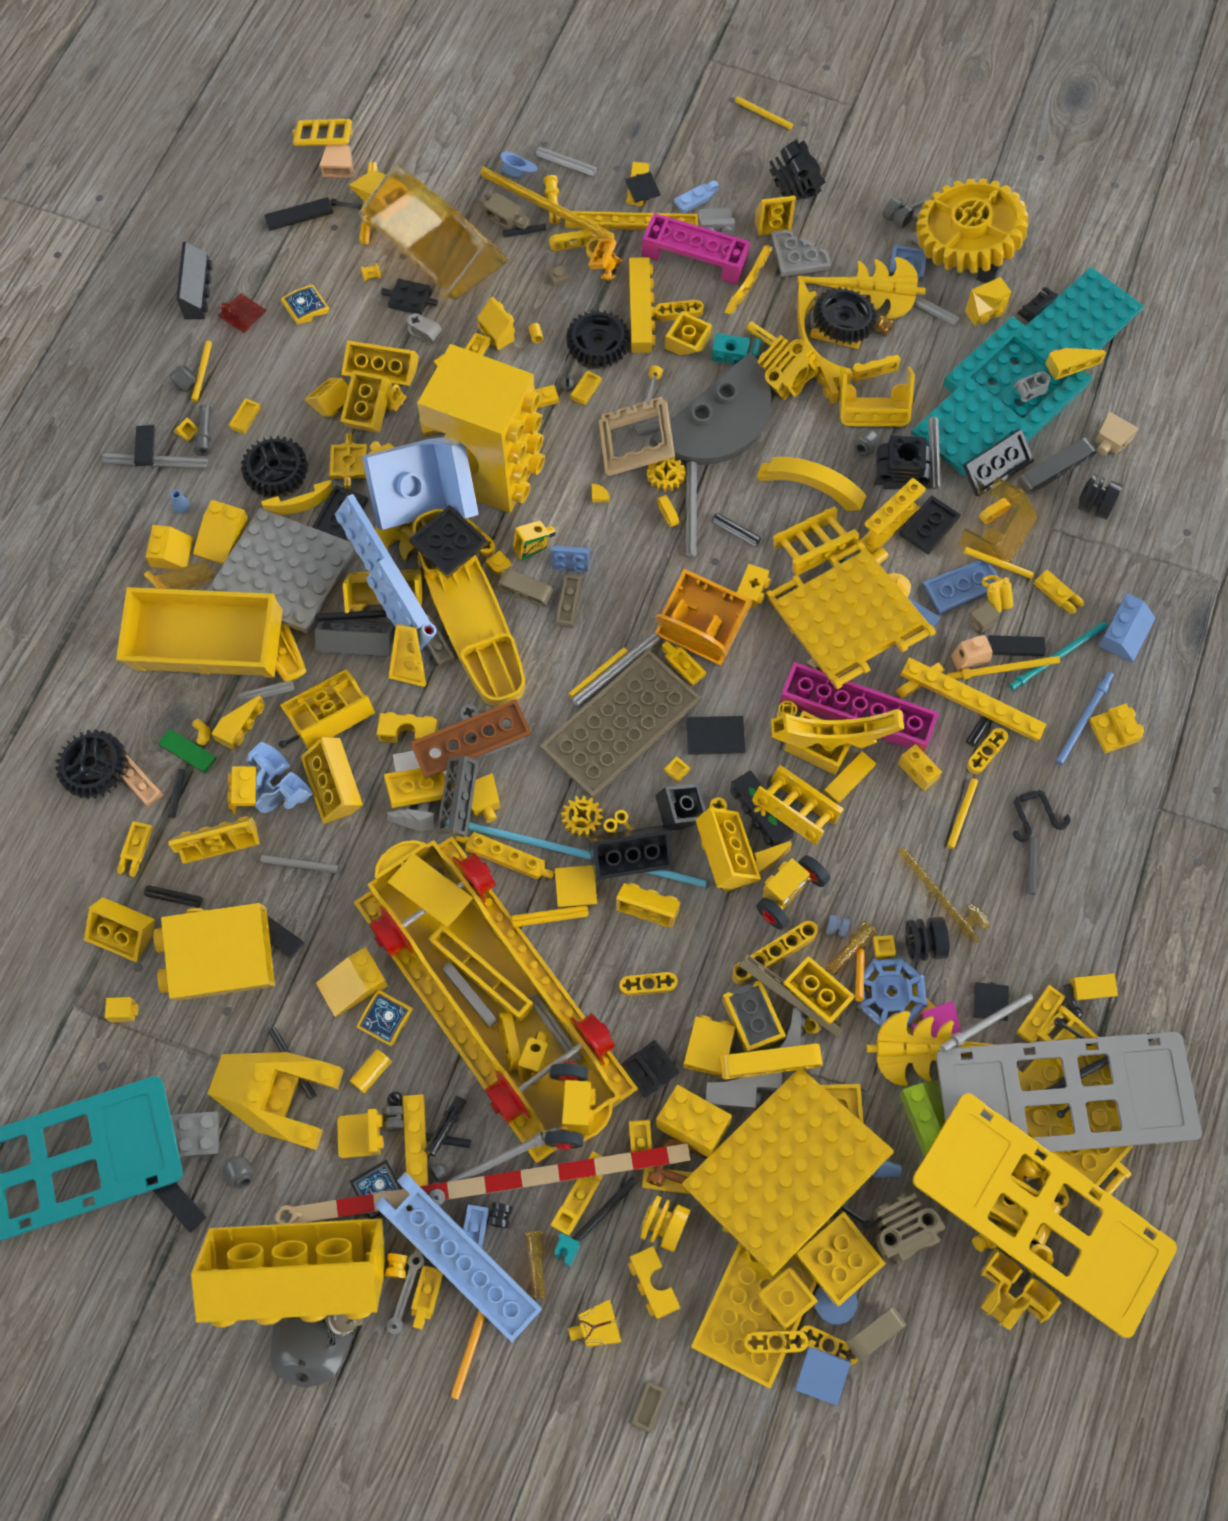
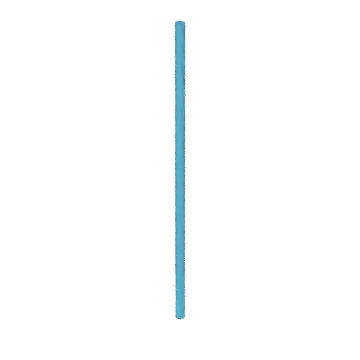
M449 819L445 822L446 825H449ZM469 822L468 830L591 860L590 853L586 850ZM664 869L644 872L706 887L707 880Z

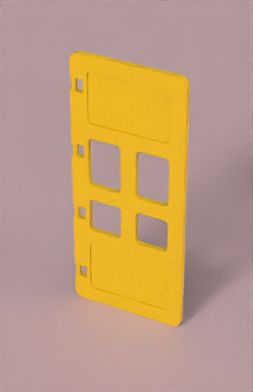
M970 1093L963 1094L959 1098L913 1175L912 1180L915 1187L1123 1338H1130L1134 1335L1177 1251V1245L1174 1240L1150 1225L1148 1221L1108 1192L1099 1188L1090 1179L1041 1146L1039 1142ZM982 1110L992 1116L990 1121L980 1115ZM1037 1149L1046 1155L1044 1160H1041L1034 1154ZM1023 1154L1047 1170L1049 1174L1037 1197L1029 1194L1010 1178ZM1063 1184L1072 1188L1101 1210V1215L1089 1236L1051 1209V1205ZM1091 1188L1100 1194L1098 1200L1089 1194ZM1001 1193L1026 1211V1217L1014 1237H1011L988 1220V1215ZM1041 1223L1048 1226L1080 1251L1067 1277L1029 1249V1244ZM1146 1228L1155 1234L1153 1239L1143 1234Z

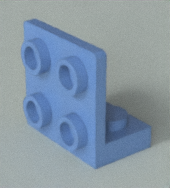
M557 545L551 547L552 568L557 570L570 569L577 572L588 571L590 548Z

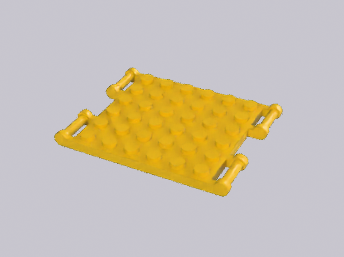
M861 540L856 541L853 546L844 551L829 556L828 560L833 568L803 584L800 577L795 575L792 577V580L772 591L768 590L765 592L769 602L836 689L841 688L842 684L858 675L869 672L870 667L866 661L893 645H896L901 652L908 650L909 646L927 636L931 637L936 634L934 627L926 621L867 550ZM857 551L860 552L859 554H857V555L853 556L852 558H850V559L844 561L843 563H841V564L839 563V561H841L842 559L848 557L849 555H851V554H853V553H855V552H857ZM794 586L797 587L796 589H794L793 591H791V592L785 594L784 596H782V597H780V598H778V599L775 598L776 596H778V595L782 594L783 592H785V591L791 589L792 587H794Z
M1062 1005L1057 1009V1013L1043 1030L1039 1029L1035 1033L1039 1037V1041L1080 1039L1065 1028L1054 1039L1048 1036L1056 1027L1054 1020L1059 1017L1067 1019L1069 1022L1066 1025L1084 1037H1098ZM1093 1043L1091 1046L1086 1045L1087 1051L1097 1050L1096 1043ZM1106 1055L1078 1056L1079 1070ZM1059 1058L1035 1059L1023 1072L1017 1068L1020 1088L1023 1091L1044 1090L1057 1083V1080L1064 1076L1062 1061ZM1109 1064L1082 1078V1085H1111L1112 1078ZM1114 1100L1086 1102L1089 1128L1092 1133L1120 1131L1118 1110ZM1068 1104L1025 1107L1024 1112L1028 1135L1032 1138L1073 1135L1074 1129L1070 1110L1065 1113L1064 1118L1057 1116V1112L1066 1108ZM1133 1146L1052 1152L1097 1186L1115 1169L1118 1174L1104 1189L1110 1195L1124 1179L1127 1180L1132 1175L1120 1161ZM1091 1188L1090 1193L1098 1200L1100 1194Z

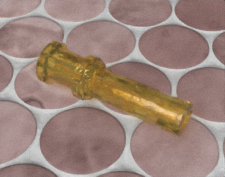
M863 921L860 929L855 934H851L848 944L826 966L832 974L837 975L860 948L862 949L866 946L865 943L870 937L877 934L873 926Z
M542 1231L523 1233V1237H526L527 1245L525 1255L529 1257L533 1299H539L538 1289L540 1290V1298H547L541 1258L544 1255L540 1238Z

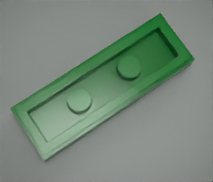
M169 729L158 743L159 746L206 774L217 759L214 755L172 729Z

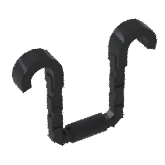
M1034 790L1021 794L1019 797L1016 796L1013 803L1022 821L1026 835L1022 836L1018 831H1014L1013 837L1017 841L1025 842L1032 834L1031 827L1019 801L1024 802L1040 796L1051 824L1058 830L1067 828L1070 824V816L1067 814L1063 818L1064 824L1059 823L1044 791Z

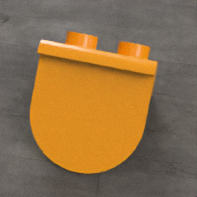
M683 569L662 614H656L655 620L658 623L655 633L667 641L722 665L752 606V601L741 594Z

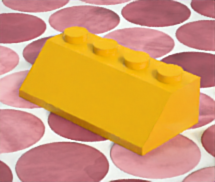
M347 340L341 375L351 377L353 370L385 376L392 384L410 386L417 371L419 355L412 350Z
M321 737L300 757L322 823L326 824L352 815L363 806L340 738Z
M710 807L695 819L717 888L735 889L761 880L739 812Z

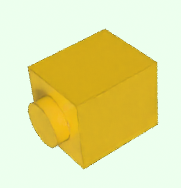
M131 997L106 998L105 1019L110 1023L135 1022V1015H138L139 1010L138 1004Z

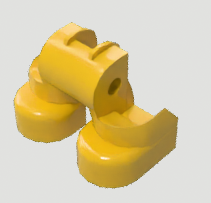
M996 1248L988 1258L985 1266L981 1269V1276H985L995 1284L981 1303V1308L986 1311V1315L989 1316L991 1314L1000 1321L999 1325L1005 1326L1008 1330H1011L1026 1309L1040 1323L1048 1320L1061 1304L1058 1296L1034 1277L1029 1279L1023 1288V1292L1017 1298L1011 1295L1008 1291L1012 1283L1021 1275L1023 1269Z

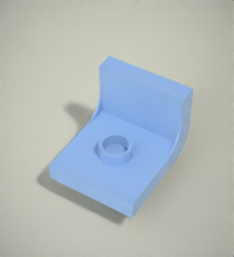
M433 438L362 456L377 528L384 530L413 522L419 515L434 509H445L449 505L463 518L479 515L466 446L460 441L451 438Z

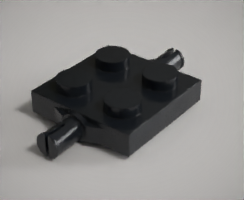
M398 278L392 290L381 289V295L390 296L388 308L421 315L427 305L436 307L438 305V299L429 298L431 285Z

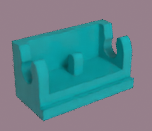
M560 1233L559 1242L555 1249L556 1259L559 1260L562 1253V1256L565 1257V1266L571 1269L580 1250V1242Z

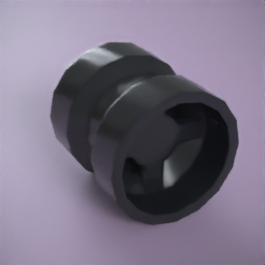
M493 1202L491 1207L493 1215L489 1217L488 1225L508 1229L510 1223L508 1218L512 1214L513 1207Z

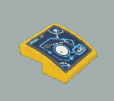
M314 285L297 289L281 298V302L297 325L312 322L314 316L328 314L329 307Z
M377 990L364 1011L357 1028L389 1046H393L414 1008L381 990Z

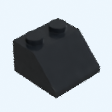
M699 783L667 786L655 795L662 823L669 831L696 825L695 819L706 811Z

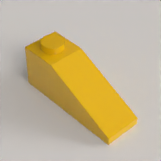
M1063 348L1052 351L1045 365L1053 378L1057 380L1101 364L1106 352L1105 350Z

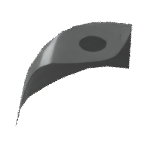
M301 1319L280 1321L273 1326L270 1354L272 1369L276 1375L299 1387H310L325 1383L335 1375L340 1367L352 1336L349 1333L345 1336H339L334 1333L336 1345L326 1349L328 1343L327 1323L321 1321L305 1322ZM304 1360L306 1365H298V1362ZM304 1373L309 1377V1380L305 1382L299 1381L295 1375Z

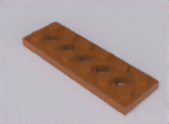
M517 699L414 740L410 742V746L426 779L447 770L448 758L467 756L474 759L530 736L532 733ZM502 720H509L512 726L509 729H504L501 726ZM491 727L494 730V734L486 736L483 733V729ZM468 734H473L476 736V742L468 743L465 737ZM455 741L458 743L459 748L451 751L448 748V743ZM434 748L439 749L441 755L438 758H433L430 756V751Z

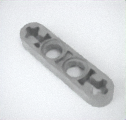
M450 962L441 967L443 973L489 1028L498 1022L492 1012Z

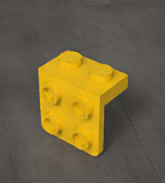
M232 766V773H228L229 791L227 801L228 810H232V815H236L237 806H256V767Z
M368 1109L366 1114L338 1117V1155L340 1158L381 1155V1148H384L383 1135H380V1127H383V1117L377 1109Z

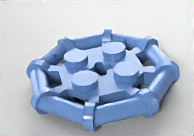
M899 957V959L874 958L864 970V987L870 988L871 998L865 999L864 989L863 1001L858 1002L857 1009L865 1013L880 1028L887 1019L888 1013L903 1012L907 1005L912 1002L916 1005L910 1011L911 1015L907 1022V1027H909L919 1013L928 1006L924 984L925 976L917 972L902 957ZM882 967H896L895 971H883ZM901 969L910 975L912 979H905L900 973ZM876 971L878 973L877 978L873 982L867 980ZM916 984L918 997L913 996L912 985ZM889 987H892L897 992L893 997L886 993ZM874 1004L877 1009L883 1011L882 1015L879 1016L869 1006Z

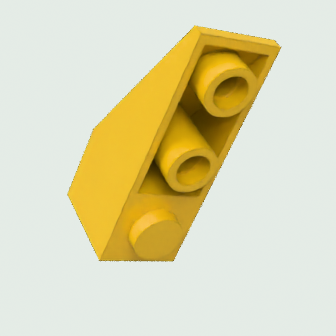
M257 696L222 717L211 733L215 741L235 751L237 746L243 743L247 731L252 729L256 717L263 712L265 704L262 697Z

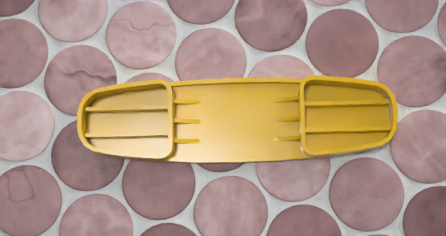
M434 509L419 515L412 527L413 535L444 509ZM417 550L424 577L441 622L464 670L482 700L493 707H498L515 699L519 700L525 690L522 663L514 638L510 634L496 596L476 555L447 579Z

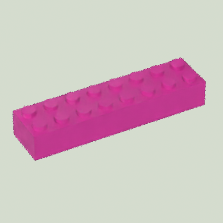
M796 662L792 666L780 699V704L783 701H792L797 706V710L805 711L825 720L858 719L899 709L902 711L904 729L879 739L907 749L916 744L923 752H925L939 714L933 710L850 681L842 684L841 688L836 689L822 671Z

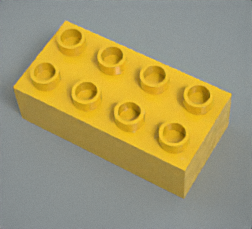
M382 1218L209 1228L191 1272L196 1323L211 1322L215 1327H227L233 1325L237 1320L256 1319V1322L259 1324L269 1325L286 1317H300L305 1322H316L325 1318L326 1315L345 1314L349 1319L358 1320L369 1316L370 1313L377 1312L386 1268Z

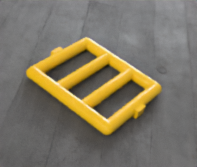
M351 119L298 120L296 129H293L292 132L294 137L293 145H347L349 137L353 133L351 128L352 121ZM320 126H328L326 138H317ZM335 126H345L343 138H333ZM303 127H312L310 139H300Z

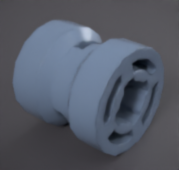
M830 914L825 934H838L839 937L845 938L850 919H839L835 915Z

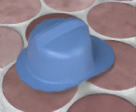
M505 151L500 154L503 160L502 171L514 179L523 177L525 172H535L538 169L534 163L514 153Z

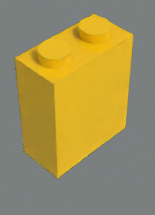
M705 1015L696 1016L683 1068L722 1078L719 1057L729 1055L735 1026H732V1023L728 1021H712L711 1017Z

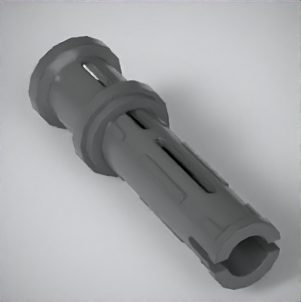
M202 404L199 406L198 432L195 434L196 446L194 447V452L200 456H207L210 453L209 442L211 441L209 434L211 407L205 404L204 410Z

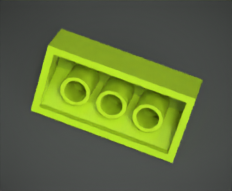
M938 1080L914 1085L903 1089L899 1094L924 1157L945 1123L942 1095Z

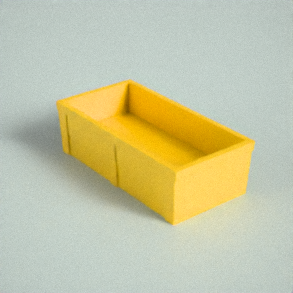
M127 587L116 660L136 671L144 672L152 670L192 672L210 675V673L253 675L275 678L283 609L276 600V596L269 593Z

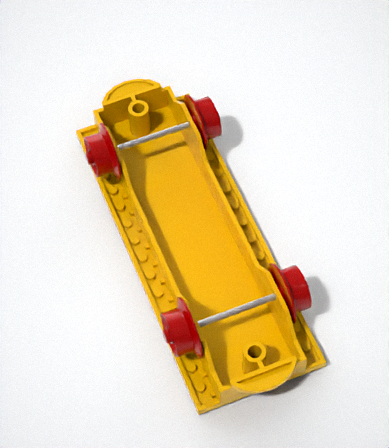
M453 836L439 845L434 840L427 845L424 842L411 840L390 847L376 864L375 879L367 884L370 891L354 901V904L375 934L373 939L379 948L383 946L389 956L392 957L492 1101L489 1105L496 1115L498 1113L501 1114L521 1143L532 1139L533 1135L541 1131L544 1133L556 1126L559 1129L563 1127L565 1085L563 1081L550 1078V1067L553 1064L572 1062L570 1057L579 1051L582 1059L576 1064L588 1068V1078L586 1081L591 1082V1087L595 1088L596 1093L595 1105L590 1107V1110H594V1125L589 1127V1133H577L583 1134V1141L596 1136L607 1125L612 1115V1109L638 1090L610 1051L615 1047V1044L609 1035L610 1031L607 1026L601 1023L592 1013L586 1017L583 1015L520 927H512L511 915L492 891L496 884L490 874L491 870L475 853L467 857ZM413 853L427 864L444 868V876L473 897L447 929L528 999L534 994H539L575 1045V1047L565 1053L535 1009L521 1023L513 1017L521 1056L528 1038L535 1039L537 1032H543L548 1035L546 1042L549 1044L548 1057L544 1069L526 1082L518 1080V1070L509 1071L507 1069L498 1022L489 1028L441 970V967L450 961L431 946L429 938L442 923L388 883V880ZM455 967L498 1021V1014L507 1011ZM540 1080L538 1086L533 1085L535 1082ZM544 1144L540 1147L535 1146L527 1151L535 1163L538 1164L556 1151L557 1148Z

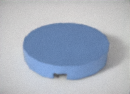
M821 1287L816 1291L815 1298L818 1302L814 1307L816 1313L823 1321L833 1325H841L854 1317L857 1310L855 1292L839 1307H836Z

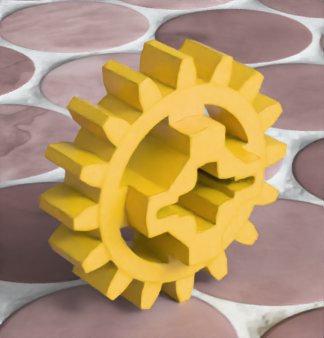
M675 457L649 464L647 481L651 482V487L657 486V491L663 488L664 492L667 489H670L672 492L673 487L678 489L679 485L684 483L685 466L681 465V460L675 461Z
M576 796L575 802L568 800L569 806L564 805L563 810L565 812H561V818H564L562 825H566L565 831L572 830L571 836L578 833L579 838L582 837V834H585L588 838L589 832L596 834V828H601L600 822L603 821V816H601L603 810L598 809L599 803L593 804V798L587 801L585 796L582 797V800H579ZM572 811L574 816L570 820L569 815ZM593 814H595V820H594V822H592V819H591V817L593 816Z

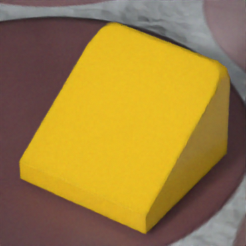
M187 417L174 432L189 442L198 432V427Z

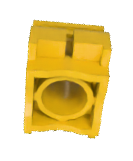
M782 335L772 341L769 349L763 352L757 361L765 371V380L784 401L790 394L796 398L802 391L805 383L812 379L819 371L815 366L819 359L808 344L800 339L789 343Z

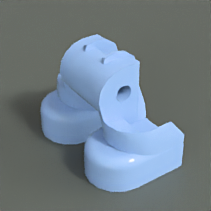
M261 741L248 753L246 762L259 770L256 775V806H254L259 812L268 813L275 809L283 800L285 801L284 808L291 809L298 803H304L313 795L309 786L292 772L287 774L276 786L270 783L275 775H282L290 767L289 762L274 747Z

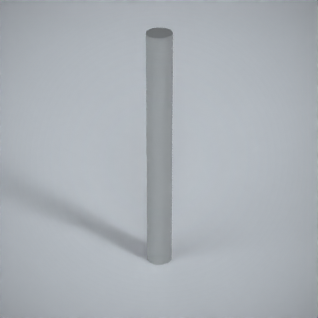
M261 855L260 858L261 863L332 873L339 872L338 865Z

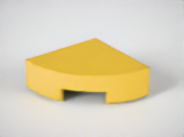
M591 484L592 502H610L609 493L604 487L598 484Z

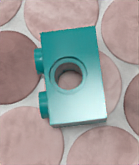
M716 333L711 360L736 365L748 354L750 338Z

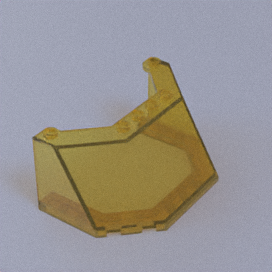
M394 163L358 214L363 218V223L368 227L372 225L402 248L400 251L405 256L412 257L411 261L417 267L421 266L424 274L428 277L432 276L434 278L433 282L441 290L439 292L440 295L445 299L451 298L455 301L507 263L508 259L501 249L458 210L446 203L442 197L430 190L417 177Z

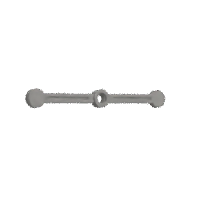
M440 1189L433 1190L429 1195L438 1205H441L445 1200V1193ZM417 1247L415 1253H412L408 1258L410 1268L394 1316L387 1322L386 1327L391 1334H398L403 1328L401 1320L417 1270L424 1264L423 1253ZM414 1257L419 1258V1264L416 1265L413 1263Z

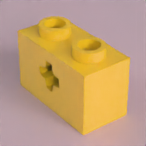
M748 564L737 593L751 599V608L756 610L758 603L762 604L765 595L762 592L764 588L768 589L771 578H768L769 570Z
M916 744L902 754L898 762L899 766L923 791L938 781L942 773Z

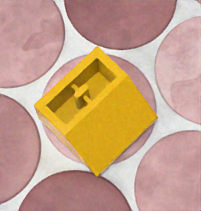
M491 297L477 317L478 328L486 337L491 338V344L499 351L515 341L514 319L510 313L504 310L500 301L497 302L494 297Z

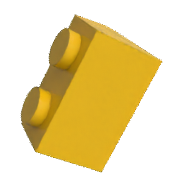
M329 378L305 397L304 400L322 416L332 417L338 413V409L341 406H344L349 386L343 378Z
M152 525L145 557L151 568L187 571L194 539L192 536L171 526Z

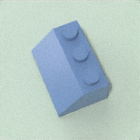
M1127 593L1120 603L1099 647L1133 663L1155 620V616L1146 603Z

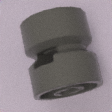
M893 197L886 204L882 217L889 221L894 220L895 225L904 228L911 220L914 209L907 204L903 205L902 201Z

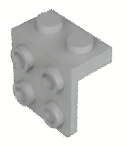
M730 208L700 209L698 211L700 227L734 237L735 218H732Z

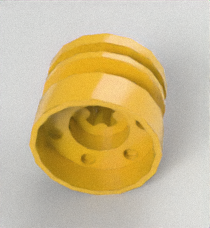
M657 1195L656 1199L649 1205L642 1222L640 1238L645 1240L650 1231L653 1233L650 1243H654L659 1235L662 1237L661 1247L674 1253L691 1210L678 1204L673 1212L668 1211L670 1200H667L664 1207L661 1208L659 1205L662 1197Z

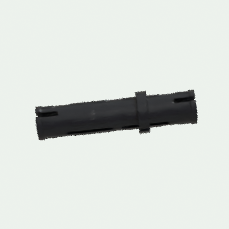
M455 1096L449 1109L444 1111L442 1121L424 1149L427 1154L436 1157L454 1123L458 1122V1116L467 1104L466 1100L462 1097Z

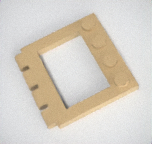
M662 396L649 400L650 405L645 401L633 405V410L628 406L616 410L617 415H615L614 411L601 415L602 419L599 420L607 476L675 457L668 406ZM659 415L662 442L658 446L652 448L650 446L644 447L641 451L635 453L631 451L621 457L614 456L610 430Z

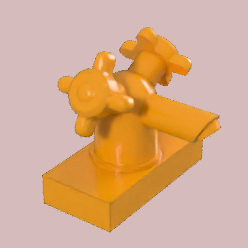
M614 238L599 239L588 264L591 270L605 269V274L601 276V279L611 281L615 278L616 275H612V270H617L619 263L622 262V259H619L615 253H612L617 243Z

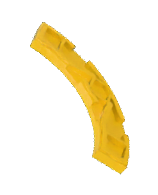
M764 245L746 280L731 297L725 313L728 315L732 314L737 309V305L742 303L756 281L760 269L763 268L772 247Z

